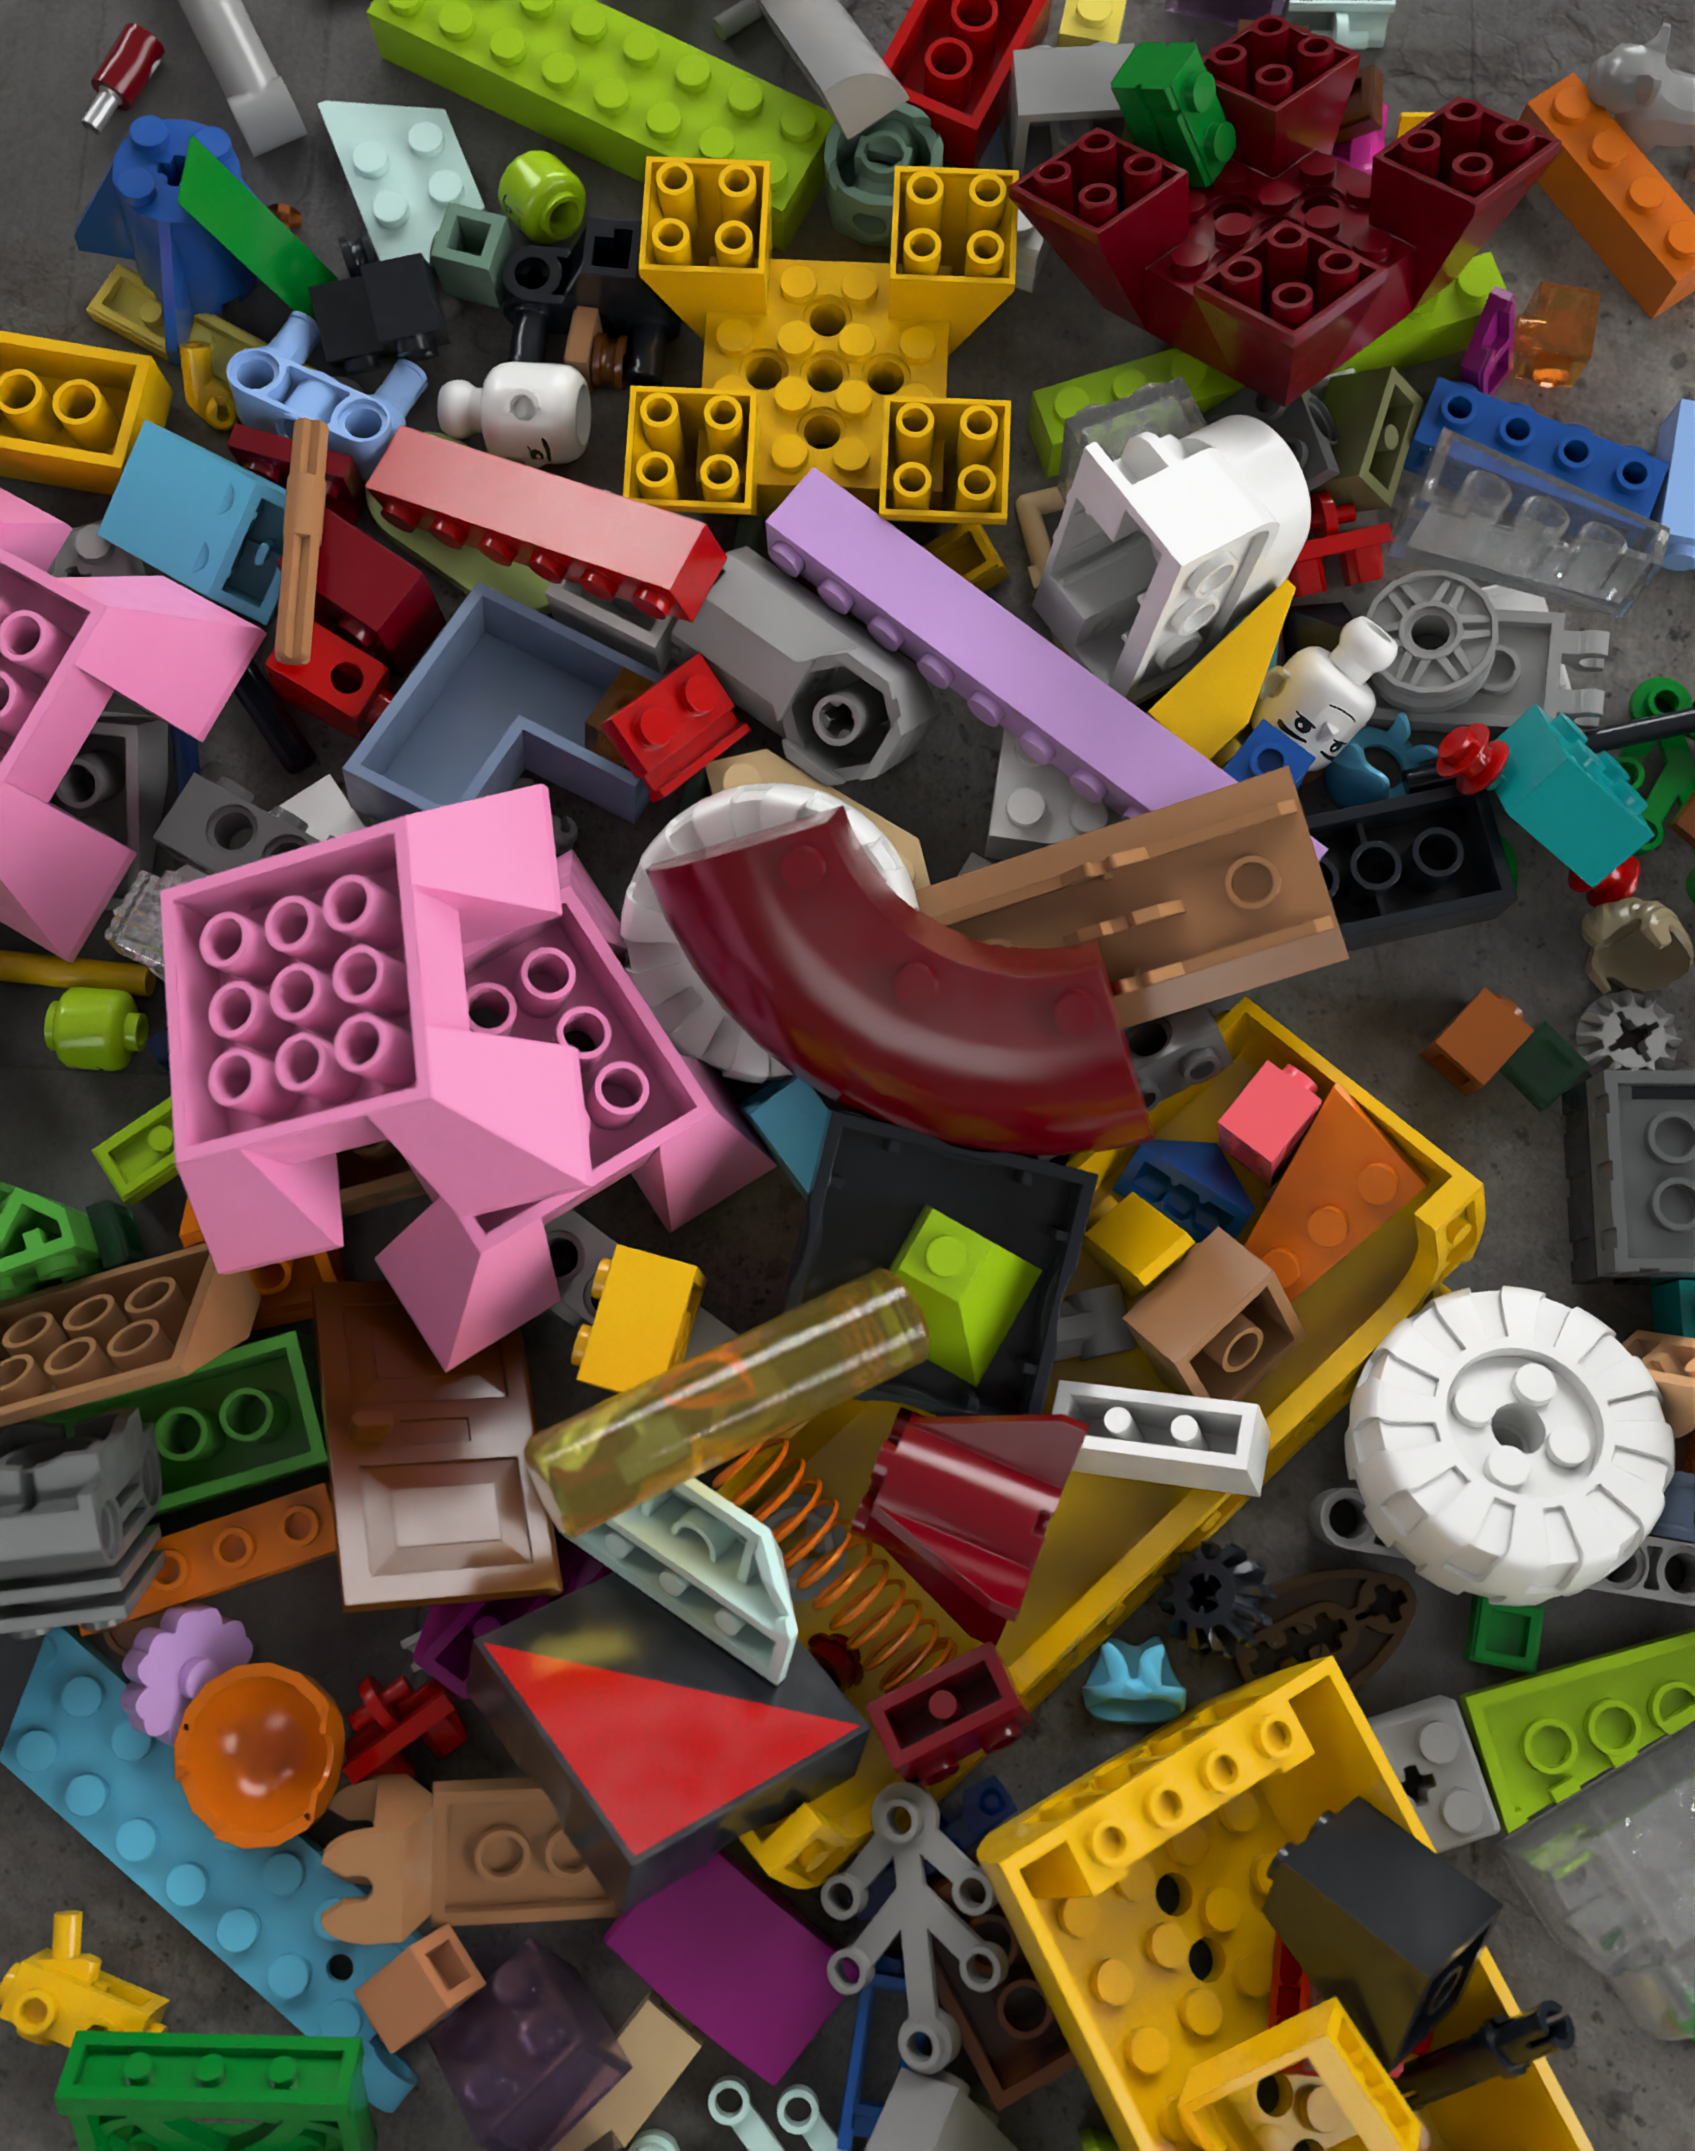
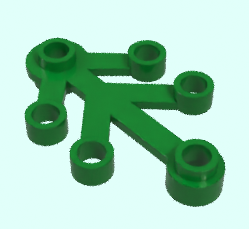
M1655 677L1644 681L1634 690L1629 700L1628 711L1630 721L1663 714L1656 708L1655 698L1666 702L1671 712L1691 708L1692 698L1686 688L1679 682L1666 677ZM1695 732L1657 740L1665 765L1645 799L1648 808L1641 813L1655 836L1650 839L1649 844H1644L1633 856L1647 855L1660 845L1664 837L1662 823L1675 799L1680 810L1694 792L1695 758L1691 756L1685 737L1695 741ZM1656 741L1625 747L1619 756L1615 758L1630 775L1631 786L1635 790L1644 782L1645 771L1642 763ZM1695 867L1687 875L1685 883L1687 895L1694 904Z

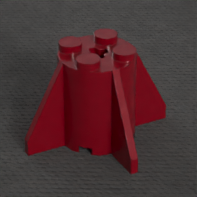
M901 1407L888 1439L885 1440L870 1476L872 1481L867 1495H864L849 1533L882 1546L971 1638L983 1643L991 1640L996 1648L1007 1620L1015 1622L1020 1612L1032 1570L1045 1540L1044 1535L1051 1515L1054 1516L1063 1488L1086 1437L1089 1425L1064 1414L926 1417Z

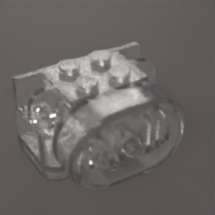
M1695 1721L1672 1735H1666L1638 1753L1639 1755L1614 1768L1494 1844L1550 1937L1559 1947L1590 1967L1604 1973L1636 2027L1643 2034L1665 2041L1695 2037Z

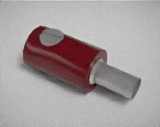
M127 23L91 79V85L98 95L81 121V124L89 132L100 135L116 108L124 111L131 110L165 54L163 45L148 30L137 24Z

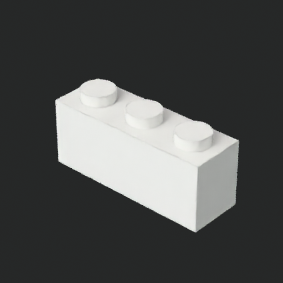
M1059 1380L1052 1414H1064L1089 1425L1088 1432L1071 1471L1256 1497L1261 1496L1271 1432L1258 1404Z

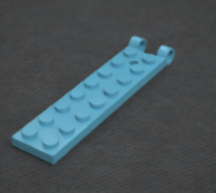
M70 1625L50 1628L51 1631L46 1633L35 1666L32 1669L10 1731L1 1750L0 1762L306 2036L361 2037L364 2049L362 2072L368 2101L384 2112L393 2113L416 2085L418 2079L414 2070L396 2052L391 2055L387 2047L375 2037L377 2032L370 2025L367 2014L353 1992L406 1948L421 1940L424 1936L415 1929L402 1943L363 1945L344 1942L329 1935L322 1927L321 1913L343 1898L362 1897L371 1890L366 1885L351 1883L337 1877L329 1868L322 1865L324 1848L305 1831L278 1846L242 1849L213 1838L216 1834L191 1810L180 1781L175 1780L174 1747L160 1742L156 1736L146 1735L131 1727L128 1714L120 1704L122 1692L131 1682L129 1678L83 1636L81 1637V1634ZM344 1954L351 1959L353 1973L349 1979L339 1980L331 1974L329 1965L334 1955ZM483 1989L478 1990L443 2020L454 2026H462L485 1997Z

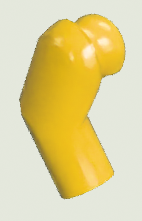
M188 341L179 344L184 393L187 404L203 420L217 430L225 431L232 429L240 419L237 415L231 391L213 374L210 344L203 341Z

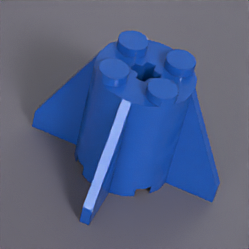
M145 115L137 118L130 125V135L120 144L76 225L74 237L79 251L136 260L144 285L146 284L154 292L156 300L163 305L165 344L170 365L181 367L179 344L188 342L194 314L208 313L215 315L224 312V303L232 301L238 295L240 302L250 295L256 281H261L178 203L177 198L190 136H194L257 199L258 197L243 181L240 163L232 148L231 139L223 129L189 120L160 119L157 116Z

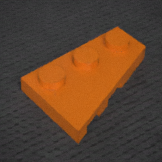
M1337 1082L1331 1089L1244 1247L1274 1270L1287 1298L1292 1302L1425 1189L1431 1180Z

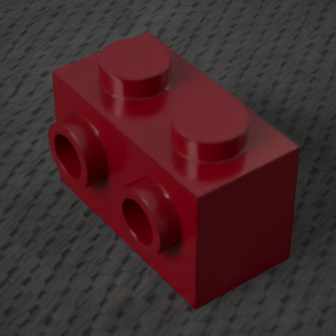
M991 1640L865 1705L893 1769L905 1781L915 1783L920 1781L922 1786H931L951 1777L960 1769L957 1761L980 1749H983L985 1754H993L1008 1748L1021 1739L1022 1732L1020 1729L1033 1723L1032 1717L1005 1661Z

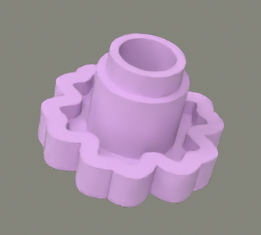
M195 1602L185 1607L172 1606L168 1608L161 1619L160 1629L155 1627L141 1629L122 1664L123 1672L131 1682L122 1692L120 1704L128 1714L131 1727L146 1735L156 1736L160 1742L174 1747L185 1709L204 1685L236 1665L247 1664L252 1657L253 1645L249 1638L246 1637L244 1625L239 1620L220 1615V1612L214 1607Z

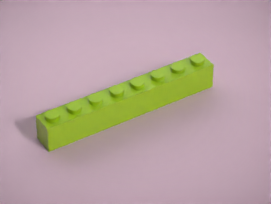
M1487 252L1474 256L1451 284L1330 374L1348 368H1354L1356 373L1393 366L1396 371L1467 350L1490 292L1495 286L1507 290L1492 253ZM1173 348L1032 391L1027 428L1045 477L1048 479L1077 470L1085 446L1095 441L1106 455L1113 459L1122 456L1124 447L1130 438L1148 431L1156 434L1159 438L1168 434L1173 435L1177 439L1190 435L1189 422L1245 387V385L1185 352Z

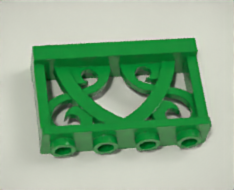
M76 2031L54 2095L59 2115L69 2116L80 2151H376L378 2145L377 2130L372 2125L362 2072L364 2049L361 2037ZM188 2118L255 2119L263 2123H198Z

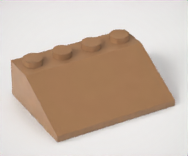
M203 1243L1 1301L0 1427L189 1375L249 1338L262 1298L261 1294L247 1271L229 1275L219 1274L207 1244Z

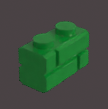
M1141 42L1133 48L1110 83L1111 90L1137 147L1188 171L1189 187L1207 188L1215 182V178L1221 173L1237 148L1235 129L1230 122H1227L1218 100L1214 77L1206 70L1196 43L1172 42L1166 47L1165 42Z

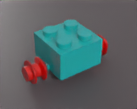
M1535 703L1495 741L1488 743L1490 731L1483 723H1475L1468 727H1457L1443 739L1438 748L1437 773L1443 778L1457 776L1456 788L1463 795L1475 794L1484 789L1489 791L1495 790L1506 813L1570 868L1568 874L1569 887L1578 893L1586 892V900L1589 905L1595 908L1603 903L1617 902L1629 898L1633 894L1638 884L1640 863L1631 855L1655 836L1641 814L1648 808V804L1626 782L1630 779V776L1611 755L1603 750L1596 756L1585 745L1588 738L1569 717L1561 712L1555 719H1552Z

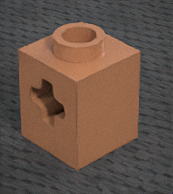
M448 1923L410 1945L353 1993L367 2014L370 2025L379 2034L392 2055L434 2027L487 1983Z

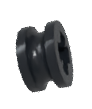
M367 230L360 231V236L355 241L348 240L346 236L338 238L351 278L362 276L360 265L378 262Z

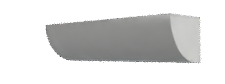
M756 0L770 28L847 140H850L910 99L907 92L839 0Z

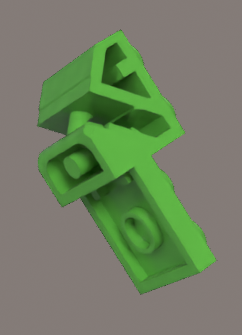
M0 1181V1302L36 1292L58 1282L63 1284L102 1273L100 1267L120 1260L110 1224L78 1209Z

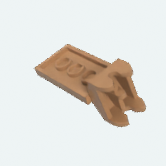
M406 1773L368 1775L355 1785L348 1781L339 1786L329 1804L328 1809L349 1821L367 1820L374 1824L373 1828L354 1830L335 1838L326 1846L322 1854L321 1864L329 1868L337 1877L351 1883L373 1886L371 1891L365 1896L343 1898L321 1913L322 1927L329 1935L338 1940L363 1945L402 1943L430 1915L431 1928L443 1927L448 1923L450 1926L617 1918L621 1915L563 1832L560 1819L548 1796L531 1777L433 1781V1794H431Z

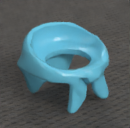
M1400 712L1388 731L1372 726H1366L1359 730L1336 758L1326 766L1324 771L1326 789L1333 801L1341 809L1407 795L1403 788L1402 778L1398 786L1390 789L1389 779L1368 763L1363 750L1369 747H1378L1388 751L1397 759L1402 772L1406 769L1420 767V763L1437 758L1438 749L1432 745L1424 744L1413 747L1408 741L1411 735L1408 717L1406 713Z
M1158 1636L1148 1639L1139 1646L1130 1645L1117 1638H1110L1101 1646V1652L1091 1670L1086 1685L1082 1687L1085 1708L1095 1719L1121 1724H1155L1171 1721L1183 1713L1186 1705L1187 1691L1186 1688L1181 1686L1175 1676L1163 1641Z

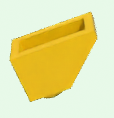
M1131 1192L1120 1203L1112 1195H1109L1089 1213L1087 1222L1089 1230L1084 1234L1082 1247L1115 1284H1121L1123 1293L1131 1300L1189 1249L1195 1241L1186 1231L1137 1194Z

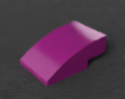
M723 1848L704 1866L621 1914L603 1936L605 1943L659 1995L713 2041L774 2087L846 1997V1994H842L834 1989L827 1975V1966L830 1958L834 1953L845 1948V1946L799 1913L791 1899ZM846 1957L843 1963L844 1973L850 1980L857 1982L860 1976L859 1967L853 1959Z

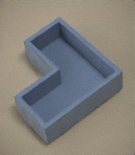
M478 581L343 766L342 771L350 807L383 823L406 815L510 791L523 771L527 769L635 824L650 801L648 794L651 791L641 777L635 778L599 724L665 675Z

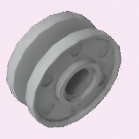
M1443 569L1415 571L1392 581L1373 599L1366 618L1382 628L1397 643L1398 651L1395 660L1389 667L1383 671L1373 673L1368 680L1372 689L1391 706L1415 714L1442 713L1466 703L1485 685L1495 660V651L1499 641L1498 614L1488 594L1468 577ZM1422 635H1434L1444 641L1445 644L1435 650H1426L1417 646L1414 640Z

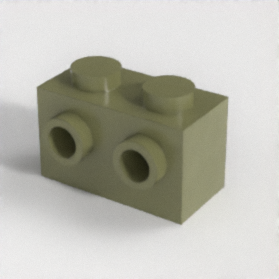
M1393 366L1330 377L1323 403L1331 413L1339 434V441L1331 449L1340 474L1311 490L1309 496L1312 493L1328 491L1332 496L1335 506L1352 503L1356 512L1391 508L1423 399Z

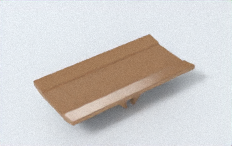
M1289 766L915 890L919 911L940 924L966 935L969 939L988 945L1010 948L1011 946L1045 949L1074 946L1097 940L1123 1029L1349 959Z

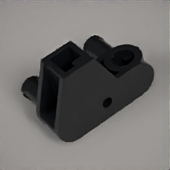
M588 217L569 249L523 246L517 248L510 255L502 270L506 289L503 314L513 325L509 358L506 363H544L548 333L569 335L574 309H577L578 305L598 308L603 333L607 334L608 339H618L620 335L629 336L631 345L628 368L625 372V383L628 386H663L662 374L666 345L679 336L682 319L639 275L642 222ZM609 318L611 322L606 324V319Z

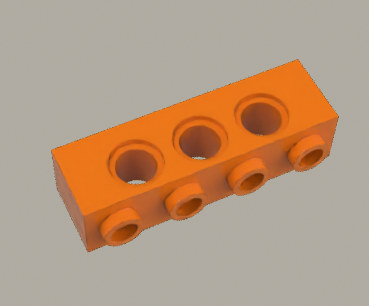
M324 1482L161 1537L151 1551L164 1550L166 1563L128 1618L116 1626L96 1631L84 1630L81 1624H78L81 1637L108 1632L164 1613L172 1606H185L336 1555L330 1482Z

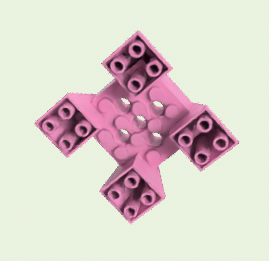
M0 488V922L65 961L73 963L138 853L49 802L113 693L203 743L267 633L163 575L56 578L48 574V569L73 528Z
M541 783L406 815L160 891L175 1164L219 1274L229 1275L344 1247L337 1152L387 1139L390 1140L459 1216L466 1218L593 1187L578 1049L568 1045L470 1032L462 945L563 916L548 787Z
M573 849L556 858L562 917L463 944L462 953L468 1014L476 1008H488L495 1011L503 1022L502 1025L496 1028H483L475 1024L469 1016L470 1032L568 1045L564 1034L570 1031H580L587 1034L593 1040L595 1050L591 1052L578 1051L593 1187L466 1218L459 1216L406 1159L433 1204L385 1247L374 1260L445 1373L561 1301L544 1225L631 1173L670 1234L778 1166L765 1145L739 1111V1105L715 1068L699 1058L681 1055L677 1052L622 967L626 963L625 953L628 951V946L620 935L621 923Z

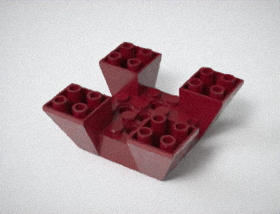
M1267 13L1201 57L1206 70L1214 77L1216 95L1227 122L1233 125L1236 133L1237 148L1221 173L1215 178L1213 184L1207 188L1189 187L1188 171L1115 136L1111 132L1097 127L1091 132L1084 134L1079 140L1046 162L1039 164L1034 170L1008 186L1009 198L1104 309L1279 405L1286 407L1451 284L1560 153L1562 140L1536 130L1529 123L1515 121L1485 108L1478 101L1457 96L1375 154L1372 162V176L1331 156L1359 68L1360 53L1335 43L1327 36L1317 35L1293 25L1281 16Z

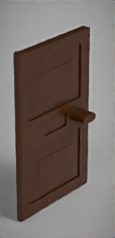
M387 1280L314 1282L311 1296L342 1613L546 1595L556 1597L561 1595L564 1591L522 1326L445 1373Z

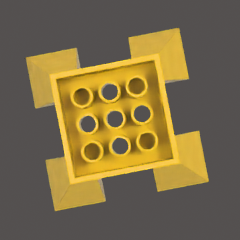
M646 156L639 275L704 341L702 388L630 385L623 497L675 513L760 516V511H762L764 517H770L808 472L815 467L888 522L1007 525L1011 400L946 398L948 356L1015 290L1018 207L1009 198L1008 186L1019 180V170L895 166L890 263L772 259L770 161ZM761 387H773L772 389H769V390H759V389H758V388H761ZM831 389L834 391L823 393L819 392L818 390ZM888 391L892 392L893 394L882 395L878 394V392ZM818 444H828L832 447L827 449H817L813 446Z

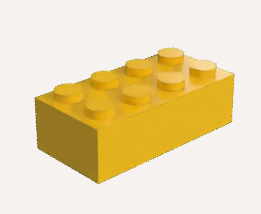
M0 331V476L113 496L144 421L148 420L163 428L166 425L174 392L152 356Z

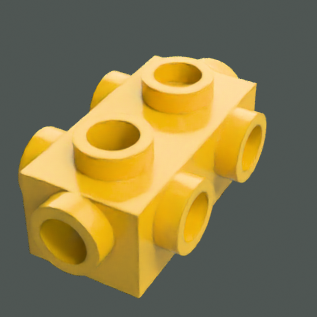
M69 1910L54 1913L52 1949L45 1948L21 1963L16 1962L9 1969L0 1985V2006H2L0 2018L13 2023L16 2027V2033L32 2043L54 2045L57 2042L71 2048L76 2031L168 2033L169 2027L161 2024V2021L170 2002L169 1999L101 1971L102 1960L91 1953H81L83 1911Z

